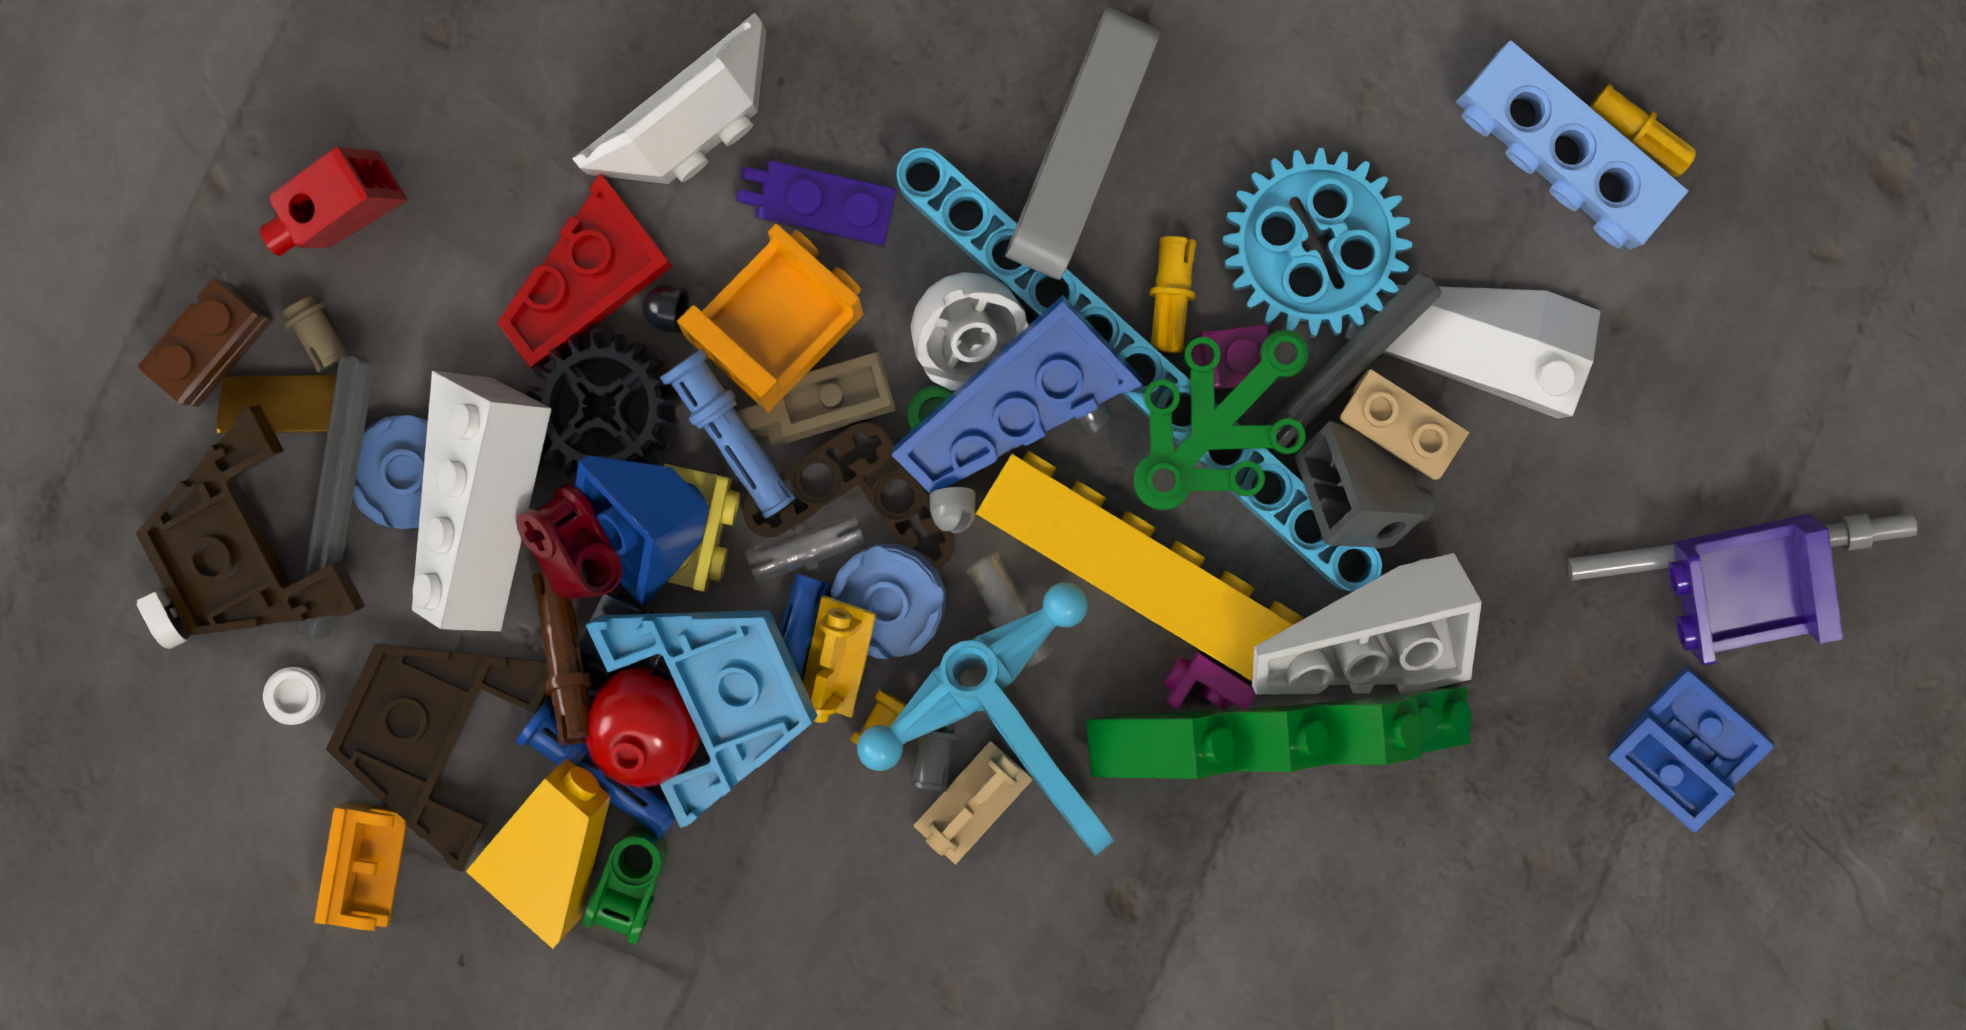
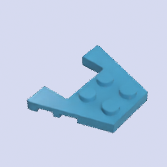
M770 610L600 615L586 624L607 672L656 654L664 657L710 758L687 766L680 774L660 784L680 828L691 824L720 797L725 796L743 778L757 767L759 768L810 726L818 716Z

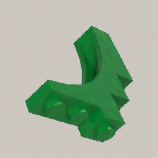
M1447 686L1384 696L1294 705L1204 711L1122 713L1086 719L1091 777L1199 779L1235 771L1294 772L1324 765H1389L1422 758V753L1471 744L1470 727L1472 715L1468 706L1466 686Z

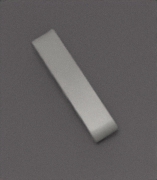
M1110 6L1106 8L1005 254L1006 258L1054 279H1061L1073 255L1158 42L1161 29Z

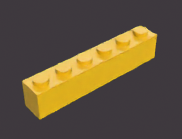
M1028 450L1022 460L1011 454L976 512L978 516L1251 681L1253 678L1254 647L1304 619L1275 600L1269 609L1249 597L1255 588L1226 570L1220 579L1200 568L1205 558L1182 543L1175 541L1171 549H1168L1150 537L1156 528L1129 511H1125L1121 520L1101 508L1106 498L1083 483L1076 481L1072 489H1069L1051 477L1057 468Z

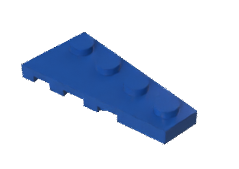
M1062 295L893 446L891 455L929 493H932L997 461V457L1022 444L1027 446L1046 436L1047 431L1074 417L1079 419L1098 409V405L1122 392L1125 395L1143 385L1142 377Z

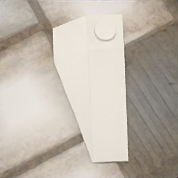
M1396 285V286L1399 288L1398 292H1399L1405 285ZM1439 286L1442 292L1441 296L1383 352L1554 418L1571 417L1574 414L1593 364L1600 310L1546 290ZM1379 291L1376 294L1383 307L1394 297ZM1363 306L1361 311L1364 324L1357 328L1350 321L1344 338L1350 340L1376 313Z
M1455 553L1430 559H1421L1398 566L1254 647L1252 687L1256 695L1319 694L1329 685H1349L1353 693H1370L1374 685H1396L1400 693H1407L1471 680L1482 601Z

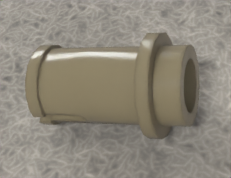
M310 295L282 312L287 320L283 326L286 330L293 329L314 363L317 373H320L339 363L340 358L344 355H350V352L344 347L323 313L327 308L325 303L321 302L318 304L314 296Z

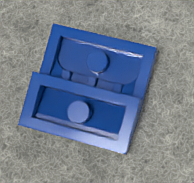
M1686 664L1625 731L1608 753V758L1691 831L1696 833L1736 794L1734 786L1775 745L1771 737Z

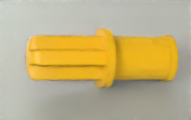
M1608 83L1589 106L1673 177L1682 175L1694 161L1696 156L1695 149L1655 119L1658 114L1655 111H1651L1649 114L1615 90L1611 84Z
M1163 236L1159 239V262L1155 287L1150 288L1149 292L1150 296L1155 297L1150 344L1159 353L1176 354L1183 350L1188 301L1195 299V292L1191 291V276L1197 241L1193 239L1187 240L1185 237Z

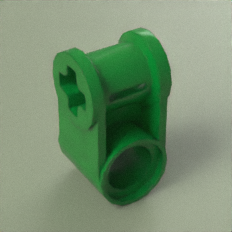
M640 827L630 830L616 843L609 855L602 877H600L593 891L582 926L592 928L595 924L627 936L628 943L637 946L655 902L654 895L668 858V848L663 837L658 839L650 830ZM636 844L647 848L652 855V868L641 871L631 867L626 861V847Z

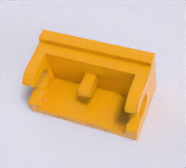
M348 801L334 807L314 923L375 931L376 926L388 927L390 925L407 830V822L393 809Z

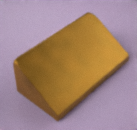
M337 375L223 377L216 419V433L226 434L235 424L233 420L242 410L260 404L275 434L328 433Z

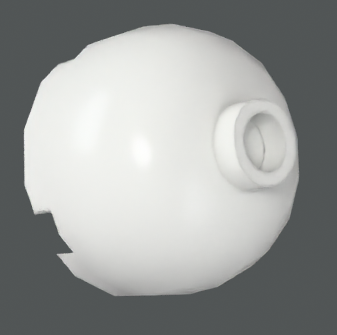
M961 272L946 276L927 289L915 307L911 322V334L916 357L929 378L949 390L956 391L1029 325L1026 321L1023 307L1004 283L985 274Z

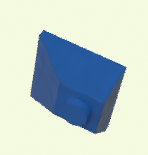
M586 456L579 460L575 487L591 503L599 525L612 548L619 555L622 564V576L619 583L643 607L652 601L702 542L709 506L701 491L695 485L686 483L672 467L595 456Z

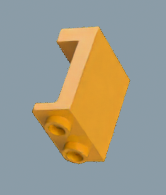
M776 223L767 231L770 238L768 245L702 312L692 305L677 320L685 338L698 350L703 348L708 354L707 358L767 413L864 315L860 299L857 296L861 292L857 283L841 268L835 267L830 272L816 259L819 251L801 232L794 229L788 234Z

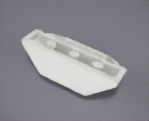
M756 13L752 14L741 25L586 149L572 158L574 162L587 175L599 176V174H602L604 177L664 184H669L676 177L681 182H685L697 174L708 163L707 158L704 156L721 141L726 146L732 145L742 138L754 125L750 118L758 113L766 30Z

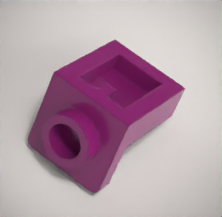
M1267 324L1214 332L1210 330L1197 334V338L1208 337L1214 340L1220 349V360L1214 368V390L1235 388L1260 362V346L1269 336ZM1199 344L1193 347L1191 357L1195 364L1207 366L1212 361L1213 354L1207 345Z
M1197 650L1193 652L1189 660L1180 655L1163 681V685L1170 689L1165 699L1177 709L1196 680L1204 684L1198 694L1221 709H1230L1233 703L1240 708H1248L1256 696L1252 685Z

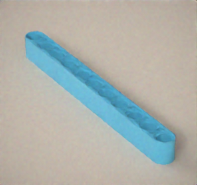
M922 147L913 149L905 154L898 164L896 174L900 192L905 199L992 278L1004 283L1016 299L1038 318L1047 308L1038 302L1035 294L1036 287L1043 280L1054 278L1025 265H1021L1013 270L1002 269L997 266L992 256V252L997 244L1002 241L1011 240L1017 223L941 154L932 149ZM921 163L934 166L940 174L937 185L925 192L916 191L907 183V174L910 169ZM965 201L977 205L983 214V220L980 225L969 231L957 229L950 222L949 218L953 207ZM1066 268L1059 281L1067 288L1068 301L1085 319L1097 317L1108 324L1111 331L1108 343L1124 360L1135 355L1146 358L1153 368V378L1149 385L1156 380H1168L1175 384L1179 394L1191 398L1190 380ZM1148 385L1141 388L1138 387L1125 395L1123 392L1120 393L1150 420V412L1143 401L1144 391ZM1156 387L1151 392V402L1155 407L1165 409L1166 402L1172 396V393L1166 387ZM1235 422L1232 426L1240 425L1237 422ZM1172 423L1173 442L1180 446L1191 434V423L1184 427L1176 426ZM1238 449L1236 459L1227 466L1214 462L1209 455V451L1197 462L1203 469H1231L1239 462L1252 461L1258 464L1263 471L1276 475L1280 481L1281 491L1277 500L1271 504H1262L1253 495L1240 496L1233 491L1229 492L1330 584L1342 590L1355 591L1380 577L1382 561L1380 554L1375 548L1327 545L1324 543L1322 534L1312 543H1305L1299 539L1295 531V521L1302 512L1313 510L1304 483L1267 449ZM1241 468L1235 477L1237 485L1243 490H1250L1256 474L1250 468ZM1356 549L1364 556L1366 568L1362 577L1356 581L1348 582L1340 575L1338 562L1344 552Z

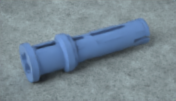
M702 348L664 373L660 378L665 385L672 384L691 412L688 418L693 426L696 425L698 429L704 427L743 486L746 487L755 500L754 502L761 510L764 518H768L791 503L796 496L779 476L772 462L741 420V417L733 407L737 404L734 399L736 398L735 394L731 389L724 390L705 362L708 354Z

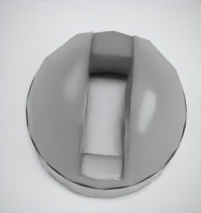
M948 487L930 493V513L934 524L940 530L962 533L975 521L977 506L976 492L965 487Z

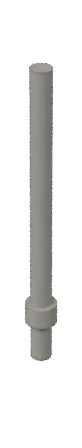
M1912 513L1872 519L1867 514L1843 516L1840 518L1839 523L1825 525L1829 529L1831 547L1843 546L1846 551L1871 548L1874 541L1917 535V521ZM1665 545L1568 558L1567 568L1570 580L1574 581L1667 569L1668 563L1676 561L1674 546Z

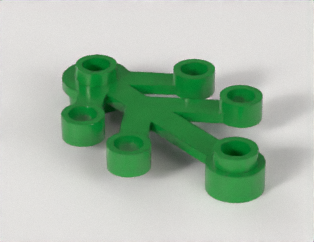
M1280 330L1269 335L1260 346V362L1216 408L1214 400V368L1219 363L1221 356L1219 346L1208 337H1198L1192 340L1184 350V361L1190 369L1191 434L1175 451L1171 412L1179 404V390L1171 381L1164 379L1156 380L1148 385L1144 391L1143 401L1150 412V455L1140 461L1133 477L1135 492L1144 504L1159 510L1172 509L1180 505L1188 494L1193 491H1233L1240 496L1255 495L1262 489L1265 482L1264 472L1255 462L1242 461L1235 464L1231 469H1201L1192 467L1208 450L1273 448L1278 453L1290 454L1298 451L1303 446L1306 438L1305 430L1294 419H1282L1273 425L1232 426L1278 377L1287 378L1293 376L1304 368L1308 359V348L1306 342L1299 334L1290 330ZM1286 342L1294 347L1295 359L1291 364H1281L1275 358L1274 351L1279 343ZM1204 344L1212 350L1213 358L1209 365L1199 366L1193 362L1191 352L1194 346ZM1156 387H1166L1172 393V402L1169 407L1159 409L1152 404L1150 396L1152 390ZM1283 425L1293 427L1297 433V441L1289 448L1281 446L1276 439V433ZM1243 467L1252 469L1257 477L1256 484L1250 490L1241 489L1235 480L1237 472ZM1159 469H1166L1173 474L1174 485L1167 492H1160L1153 486V475Z

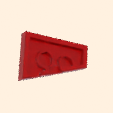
M599 174L589 190L592 193L576 216H570L559 232L561 237L542 265H536L497 322L531 369H534L537 364L546 365L552 360L549 357L551 349L557 348L560 351H564L569 347L567 340L570 337L576 335L581 338L673 267L602 174Z

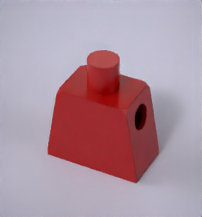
M337 146L270 195V203L278 216L259 228V232L266 246L277 256H282L297 245L300 248H329L400 206L408 199L379 151Z

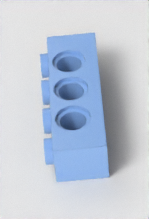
M1511 40L1494 55L1455 101L1464 109L1461 116L1471 128L1486 137L1490 133L1496 136L1509 147L1505 154L1517 167L1529 174L1536 170L1552 184L1549 191L1557 201L1572 211H1577L1578 208H1581L1597 222L1593 226L1595 232L1615 248L1620 249L1624 245L1631 250L1643 245L1688 192L1684 186ZM1513 100H1525L1532 105L1535 111V122L1532 127L1520 126L1513 120L1510 114V106ZM1559 136L1568 137L1577 144L1579 158L1575 165L1565 164L1557 157L1555 142ZM1604 173L1612 174L1620 180L1623 194L1619 202L1608 201L1602 196L1599 189V181Z

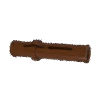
M541 570V573L536 572L532 575V581L537 597L538 615L547 661L548 679L544 681L546 695L552 697L558 744L562 746L586 743L584 738L590 736L588 732V713L590 710L588 690L592 687L590 674L584 672L575 610L572 599H564L558 596L550 587L543 570Z

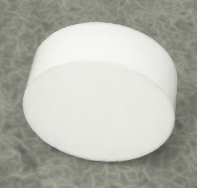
M293 666L278 670L265 684L263 690L264 706L270 716L280 723L296 725L313 719L324 705L325 688L323 682L315 672L306 667Z

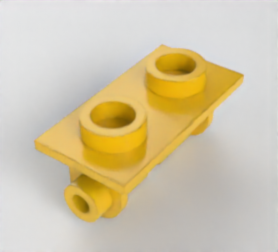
M824 595L821 597L803 679L804 687L818 715L813 722L817 723L827 722L829 715L835 712L850 718L854 716L877 613Z

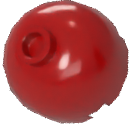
M640 667L618 672L602 684L590 705L588 713V732L590 736L584 738L593 762L604 775L621 785L643 788L665 783L680 774L688 766L700 745L701 737L673 677L667 681L659 676L651 675L653 669Z

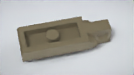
M874 352L808 372L769 413L759 405L738 410L737 413L755 439L768 436L770 444L773 445L784 441L786 444L896 411L879 352Z

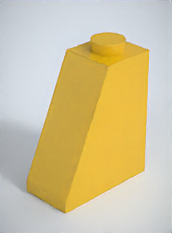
M566 758L541 782L466 870L472 878L552 949L582 917L611 796L599 786L597 779L588 770L577 767Z

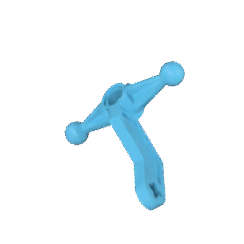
M1061 582L1050 587L1044 596L1043 608L1039 611L978 635L973 640L961 641L951 646L944 654L941 664L932 671L893 724L889 727L875 725L863 732L858 740L857 755L861 763L867 768L875 771H885L894 767L900 760L903 745L906 742L969 717L976 711H984L1030 776L1088 849L1096 856L1114 842L1113 838L1058 769L1017 709L1003 693L1005 688L1014 682L1056 626L1070 628L1079 624L1086 616L1088 598L1085 592L1073 583ZM982 666L987 669L986 677L980 684L974 687H965L959 684L961 674L967 668Z

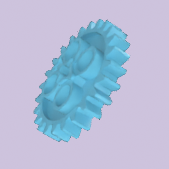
M1318 148L1313 164H1306L1301 152L1296 150L1292 157V168L1286 170L1282 163L1274 158L1270 163L1273 178L1268 180L1257 172L1251 175L1252 184L1257 191L1255 195L1240 190L1237 192L1236 199L1246 210L1245 213L1228 212L1226 221L1240 230L1239 233L1223 236V245L1238 249V254L1225 260L1224 265L1226 269H1242L1243 275L1233 283L1232 287L1234 291L1251 287L1254 293L1246 305L1248 310L1256 308L1262 303L1269 307L1265 316V324L1269 325L1281 314L1287 317L1286 330L1294 331L1299 321L1307 322L1310 338H1315L1320 329L1321 322H1327L1334 336H1338L1342 330V318L1347 316L1352 324L1359 328L1364 324L1361 311L1363 306L1376 314L1384 309L1376 295L1378 291L1391 296H1395L1399 288L1388 276L1389 274H1406L1409 266L1396 259L1395 255L1409 251L1412 248L1411 241L1396 237V232L1403 230L1410 224V218L1392 216L1391 211L1400 204L1402 197L1400 195L1391 196L1386 199L1382 197L1380 193L1388 181L1386 176L1378 178L1372 183L1365 179L1369 170V162H1363L1353 172L1347 169L1348 152L1343 151L1335 165L1327 164L1324 148ZM1325 190L1339 194L1345 205L1344 212L1335 218H1325L1319 215L1313 205L1314 196ZM1292 198L1300 200L1314 234L1317 237L1327 234L1331 239L1325 248V254L1344 282L1342 289H1336L1333 286L1320 254L1316 250L1306 252L1303 249L1309 236L1304 224H1302L1289 203ZM1271 218H1282L1288 221L1294 232L1293 239L1282 246L1268 243L1261 232L1263 223ZM1350 241H1360L1370 249L1372 256L1371 264L1360 270L1346 266L1340 255L1341 247ZM1309 268L1320 279V291L1310 297H1301L1295 294L1288 282L1289 275L1296 269Z

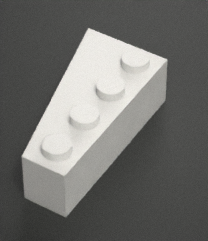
M432 371L415 577L412 591V611L439 629L501 631L522 540L517 530L516 520L518 515L529 509L551 408L492 377Z

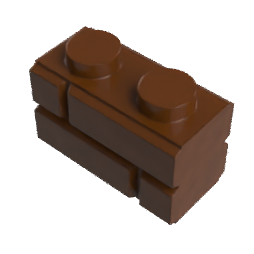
M217 278L211 279L197 296L199 302L197 304L191 303L137 366L140 371L181 405L199 407L273 321L265 311L230 282Z

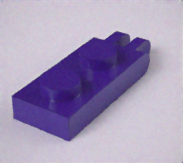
M774 161L767 162L766 171L749 167L742 168L740 179L762 185L760 194L738 189L735 199L736 202L757 207L755 218L885 247L897 194L896 189Z

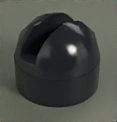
M665 285L650 291L642 304L643 315L648 323L661 331L681 333L682 330L677 320L689 309L688 290L684 287Z

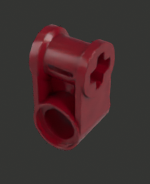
M564 484L554 491L551 501L537 510L527 509L517 516V530L521 539L534 554L549 581L550 587L558 596L564 599L601 596L612 592L619 585L622 576V564L619 555L614 551L599 525L591 503L578 488L570 484ZM582 562L585 563L588 570L587 581L584 580L581 573Z

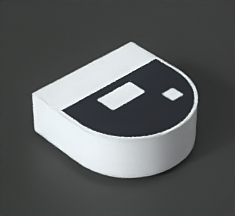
M165 588L137 600L138 603L136 605L151 634L162 647L171 649L190 640L191 636L188 634Z

